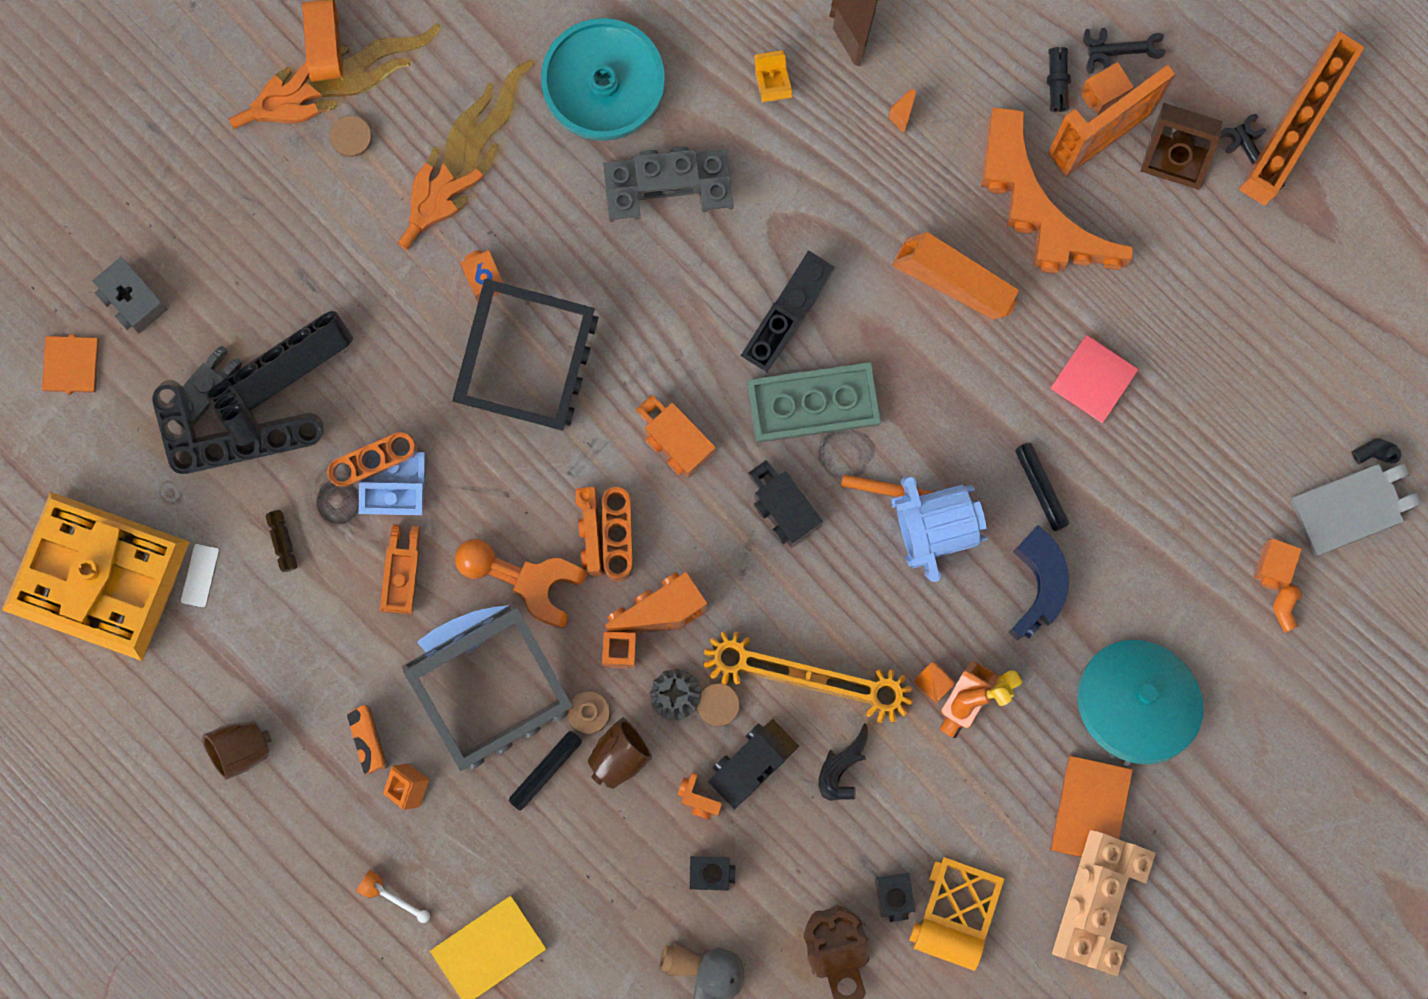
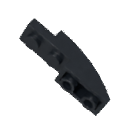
M808 250L781 295L773 303L749 341L741 357L768 373L820 295L819 293L836 267Z

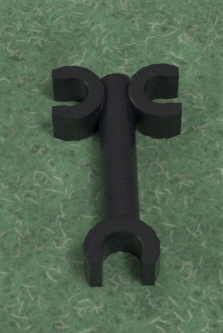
M1101 28L1099 40L1091 38L1089 29H1086L1083 34V42L1088 47L1089 59L1086 64L1088 74L1093 73L1094 62L1102 63L1103 70L1110 67L1111 60L1108 56L1147 53L1153 59H1160L1166 53L1165 49L1157 50L1152 45L1154 42H1162L1164 35L1161 33L1152 34L1147 41L1104 44L1108 36L1106 28Z
M1257 114L1248 116L1243 124L1234 129H1223L1220 139L1230 137L1233 140V144L1225 149L1226 153L1234 152L1241 145L1252 165H1254L1260 155L1253 140L1261 138L1266 131L1265 128H1261L1258 131L1251 129L1250 123L1256 121L1258 118Z

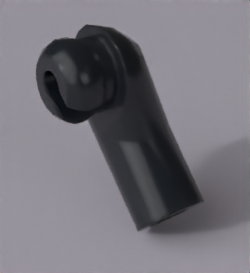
M1374 438L1351 451L1354 460L1359 465L1372 457L1394 464L1402 456L1401 450L1397 445L1380 438Z

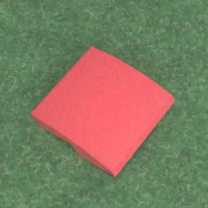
M1086 335L1050 389L1103 423L1139 368L1089 335Z

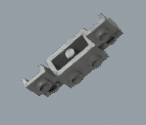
M675 147L670 152L658 153L657 150H646L640 152V155L634 156L633 160L603 163L610 222L627 218L641 219L639 200L700 194L702 212H707V210L734 208L726 150L696 153V149L689 150L688 147Z

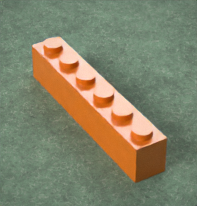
M1340 31L1331 38L1317 58L1238 190L1264 206L1277 195L1364 50V46Z

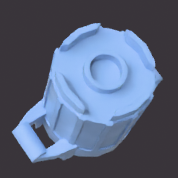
M904 476L901 479V485L904 488L905 495L891 499L892 508L897 510L901 534L908 555L905 556L906 562L912 569L924 566L925 577L932 582H937L941 578V574L937 568L936 557L979 546L980 542L987 540V537L983 536V534L980 535L979 532L980 530L987 529L980 501H971L968 493L975 491L972 485L963 486L962 484L919 496L916 488V479Z

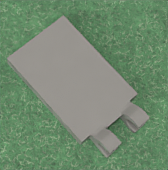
M1405 463L1385 472H1382L1380 465L1377 464L1290 499L1314 557L1404 522L1401 513L1422 504L1418 493L1399 499L1394 488V482L1410 475Z

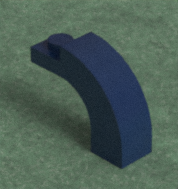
M1039 525L1013 551L1032 570L1037 581V596L1032 607L1009 631L1016 640H1019L1024 635L1029 639L1041 626L1037 621L1039 618L1047 626L1052 624L1061 612L1068 594L1069 576L1063 553L1053 538Z

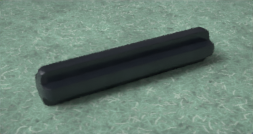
M1029 442L1016 448L1015 452L1052 529L1059 531L1069 525L1068 518L1032 444Z
M573 731L567 732L509 797V803L517 810H523L581 745V738Z

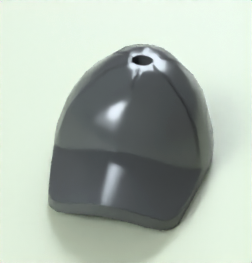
M717 948L710 950L704 955L697 971L693 999H732L738 995L744 981V967L737 954Z

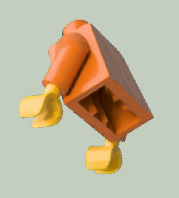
M972 660L964 670L941 711L946 718L940 730L952 738H957L963 726L968 729L970 728L982 706L989 704L990 699L995 698L999 706L1011 702L1012 697L1015 696L1012 689L1023 683L1018 672L1010 670L999 676Z

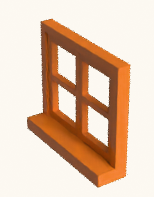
M1166 65L1088 123L1075 108L1064 117L1048 151V155L1066 177L1152 115L1176 74L1169 65Z

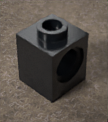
M690 856L689 890L728 891L729 884H735L736 865H729V857ZM714 864L721 869L722 877L720 881L709 883L704 879L703 870L706 866Z
M909 873L875 878L881 917L889 916L890 922L908 920V913L916 912ZM892 889H898L904 895V902L898 908L890 906L887 901V894Z

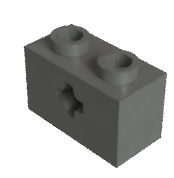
M122 257L92 280L99 288L95 292L96 296L106 307L111 303L119 311L115 317L126 330L132 326L139 334L167 311V308ZM126 293L133 298L129 302L123 298V295Z

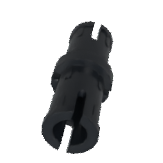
M1054 47L1048 50L1050 75L1047 76V84L1050 85V111L1056 112L1057 107H1059V112H1065L1070 109L1068 85L1071 82V75L1068 74V49L1062 47L1061 52H1059V47Z

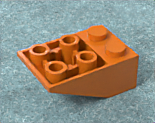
M675 572L661 582L662 588L652 593L649 589L635 598L634 601L636 603L630 609L625 610L624 607H621L607 617L609 621L605 624L606 632L644 633L681 629L707 612V602L687 572L682 575Z

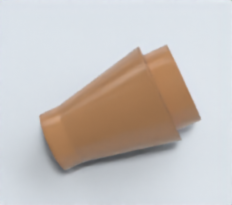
M675 943L672 946L665 945L660 958L659 970L666 972L667 976H697V971L703 957Z

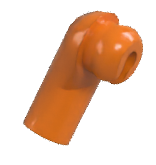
M1295 585L1284 586L1279 590L1273 604V611L1284 633L1299 627L1292 614V610L1297 600L1301 599L1302 593L1300 588Z

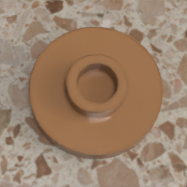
M342 117L331 128V144L343 156H359L371 144V130L368 124L360 117Z
M712 684L701 692L697 711L705 723L715 727L725 726L736 718L740 706L736 692L729 686Z
M585 691L571 699L570 702L573 707L568 710L569 714L567 717L569 723L576 731L583 734H594L605 727L609 720L610 710L607 701L600 694Z

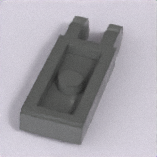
M219 346L210 355L206 364L203 363L182 386L193 425L211 406L207 399V393L210 389L238 371L242 366L243 362L236 358L226 366L220 376L213 371L226 357L228 350L223 346ZM176 394L167 404H173L176 402ZM174 420V421H175L176 423H178L182 428H184L183 423H181V422L178 421V420Z

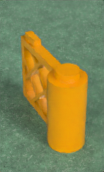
M943 857L941 863L934 862L929 880L934 882L921 924L914 923L909 941L914 942L913 949L975 971L982 956L985 939L1004 878ZM947 867L959 871L965 883L949 890L944 880ZM967 874L977 878L969 880ZM980 880L995 884L992 895L982 901L979 900L972 884ZM942 886L945 893L938 896L940 888ZM967 887L975 904L960 911L952 894ZM945 897L948 898L955 914L947 918L932 914L936 901ZM989 902L987 911H985L982 905ZM978 908L984 919L981 930L968 927L962 915ZM957 917L960 924L951 920Z

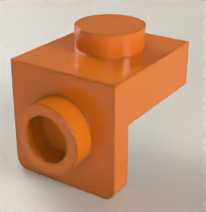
M692 772L690 779L683 777L678 791V796L683 797L681 804L693 808L691 814L706 820H710L711 815L718 817L722 803L692 793L698 774Z

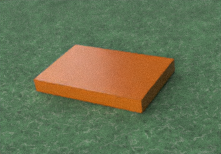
M1068 756L1050 851L1082 857L1090 830L1119 839L1133 769Z

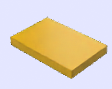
M510 895L430 950V953L461 999H476L546 951L547 948Z

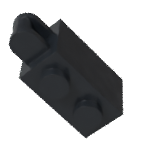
M765 460L748 472L750 479L758 488L754 495V499L757 502L753 505L763 519L769 517L775 526L772 531L781 544L787 542L792 548L822 526L823 520L786 471L778 476L769 462ZM769 474L772 481L764 486L760 479Z

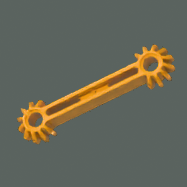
M725 631L721 632V644L715 638L710 639V644L716 651L711 649L704 650L705 656L714 658L706 661L704 667L712 668L716 666L710 677L715 679L720 673L724 674L722 677L723 685H727L729 676H733L735 685L740 684L738 673L741 672L868 703L871 705V708L865 715L870 717L875 711L879 712L877 723L883 722L886 713L890 723H894L896 721L894 710L904 717L907 712L900 704L911 705L913 702L912 699L903 697L904 694L912 691V687H900L906 677L902 675L897 681H894L895 673L892 669L888 671L886 679H884L880 669L876 670L877 682L775 658L745 650V647L750 643V638L746 637L741 643H738L739 632L734 631L732 641H728ZM725 651H735L740 658L738 664L726 666L721 660V655ZM753 660L789 669V674L784 675L751 667L746 662ZM830 679L868 689L869 694L865 695L827 685V680ZM881 688L890 689L894 694L893 703L885 705L879 702L877 698L878 690Z

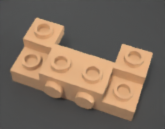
M1090 830L1052 955L1118 977L1127 945L1110 940L1128 879L1147 883L1155 852L1121 841L1104 833Z

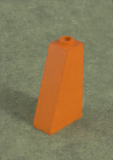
M928 232L905 239L892 263V266L993 320L1009 316L1017 304V300H1015L1019 292L1017 288Z

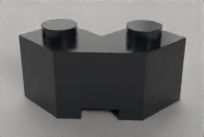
M774 719L764 727L758 723L745 736L749 741L731 759L725 755L713 767L717 773L708 783L734 810L800 747Z

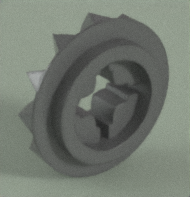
M676 668L663 671L657 679L653 680V686L649 693L652 707L659 715L670 720H681L690 716L698 707L701 698L700 686L695 677L689 672ZM676 681L677 689L688 695L677 697L676 702L673 704L672 699L663 693L672 691Z

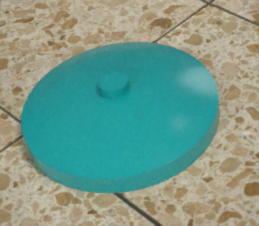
M596 18L571 26L554 40L543 60L541 86L549 111L564 128L586 139L608 141L633 134L646 125L653 117L663 98L665 72L658 49L641 30L620 20Z
M1124 640L1108 645L1100 650L1086 665L1078 683V708L1088 732L1105 750L1125 761L1136 764H1157L1168 761L1184 751L1192 743L1200 730L1204 709L1203 698L1197 680L1179 657L1160 645L1142 640Z

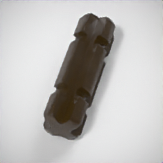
M281 510L271 511L265 517L269 528L272 529L269 532L275 554L279 556V559H277L278 565L282 572H289L297 568L295 556L291 553L293 548L288 529L284 526L286 523Z

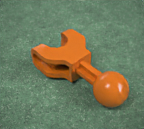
M469 539L463 542L455 553L456 568L463 576L469 579H481L490 575L514 585L513 594L523 598L532 618L556 628H566L568 617L564 611L559 610L550 603L548 591L553 584L558 582L581 585L588 576L584 569L561 558L547 559L540 564H532L525 561L523 568L496 558L493 548L481 539Z

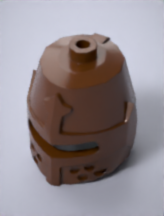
M622 717L598 739L597 745L587 760L594 772L591 776L593 780L599 785L604 782L607 787L614 789L635 776L652 759V755L637 730Z
M255 721L230 723L205 733L202 737L203 746L210 760L225 780L249 771L266 759L269 752L267 743L272 742L269 732L267 730L262 732Z

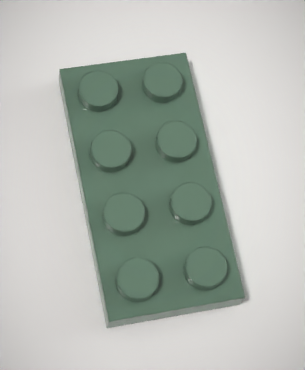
M871 362L747 380L756 443L880 426L881 424Z

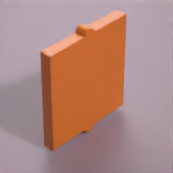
M70 334L68 337L45 336L42 391L65 392L67 395H71L72 392L95 393L99 339L75 337L73 334Z

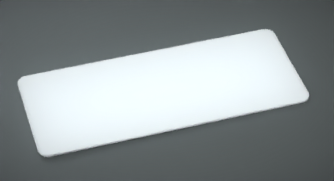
M199 544L194 545L181 603L198 607L206 606L219 552L218 548Z

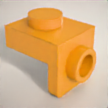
M779 50L756 54L754 56L755 76L762 103L792 98V88L786 68L785 52Z

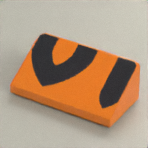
M362 705L349 712L347 718L364 774H370L386 769L388 765L371 708L367 705Z

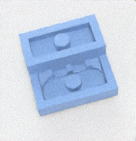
M376 451L367 453L365 457L367 467L374 469L379 466L381 461L379 453ZM396 452V454L399 455V456H404V455H406V454L408 453V452ZM417 452L411 460L359 482L358 514L423 515L426 452Z

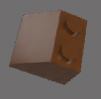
M832 0L829 17L835 18L833 30L854 65L861 66L878 0Z
M1163 102L1153 128L1141 172L1200 190L1221 137L1222 121Z

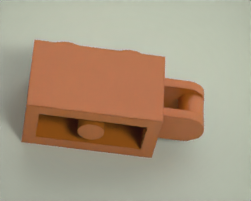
M650 395L635 409L638 415L648 424L645 427V434L648 436L645 439L646 443L656 453L661 450L669 458L666 463L678 476L683 473L689 478L715 454L716 447L673 403L665 408L653 395ZM656 408L660 414L653 420L649 414Z

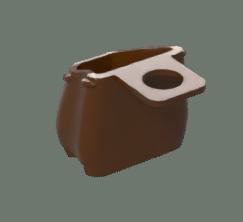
M840 905L824 911H815L806 925L803 936L813 975L819 978H828L834 999H863L866 992L859 968L865 966L869 961L870 942L864 932L861 919ZM844 978L854 980L857 985L856 991L851 995H843L838 991V983Z

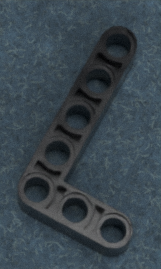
M336 311L327 312L211 388L207 393V399L236 444L239 446L247 445L261 434L262 429L251 410L345 349L352 342L353 336Z
M166 380L160 383L152 396L169 466L174 472L179 474H189L312 446L320 440L323 432L321 418L313 413L259 424L262 431L254 440V449L246 451L236 444L228 431L196 438L185 393L178 382ZM164 389L172 390L176 394V402L173 404L165 403L160 397V392ZM171 420L180 421L183 423L185 431L181 434L172 433L168 428V422ZM305 422L313 423L317 428V433L314 436H305L301 433L300 426ZM279 429L285 433L286 440L283 443H274L269 437V432ZM213 443L219 444L224 450V455L212 457L207 451V446ZM179 451L189 452L192 456V463L181 464L176 458V453Z

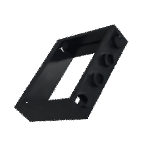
M484 278L452 402L563 431L564 425H571L575 408L569 407L572 394L578 396L583 377L577 376L580 364L586 365L591 349V347L585 346L588 333L594 335L599 317L593 315L595 308ZM494 292L583 316L556 419L467 396Z

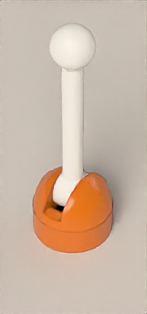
M368 870L356 892L368 898L382 895L417 916L419 922L426 923L429 921L430 914L428 911H420L383 888L382 878L374 871Z

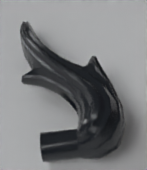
M866 723L863 724L852 744L840 754L835 755L831 749L829 750L818 778V787L823 798L830 801L855 800V787H839V780L851 765L866 760L865 756L861 755L868 738Z

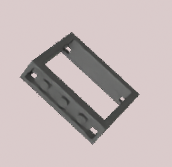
M515 603L402 666L406 678L460 771L465 768L468 770L477 768L484 763L486 756L493 752L501 754L513 746L512 742L521 736L529 738L541 730L540 726L549 720L557 722L569 714L568 710L573 707ZM516 624L558 701L462 754L419 678L511 625Z

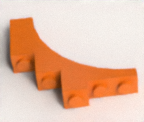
M993 107L989 116L981 187L988 188L989 192L997 194L1011 191L1007 227H1013L1014 231L1019 233L1037 231L1033 267H1041L1040 270L1046 273H1058L1059 270L1064 271L1069 259L1073 260L1074 264L1083 266L1091 265V263L1104 264L1105 268L1112 270L1127 267L1132 259L1133 247L1109 242L1086 232L1066 218L1046 196L1037 182L1027 158L1023 136L1024 111Z

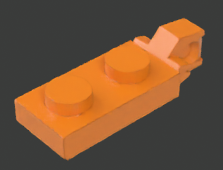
M576 488L575 505L583 511V519H578L580 538L585 537L586 550H581L582 568L587 569L592 577L603 576V550L596 488Z

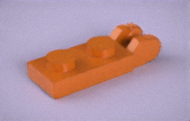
M392 524L389 548H386L380 612L413 615L419 561L420 527L412 526L410 530L408 550L398 549L401 529L400 525Z

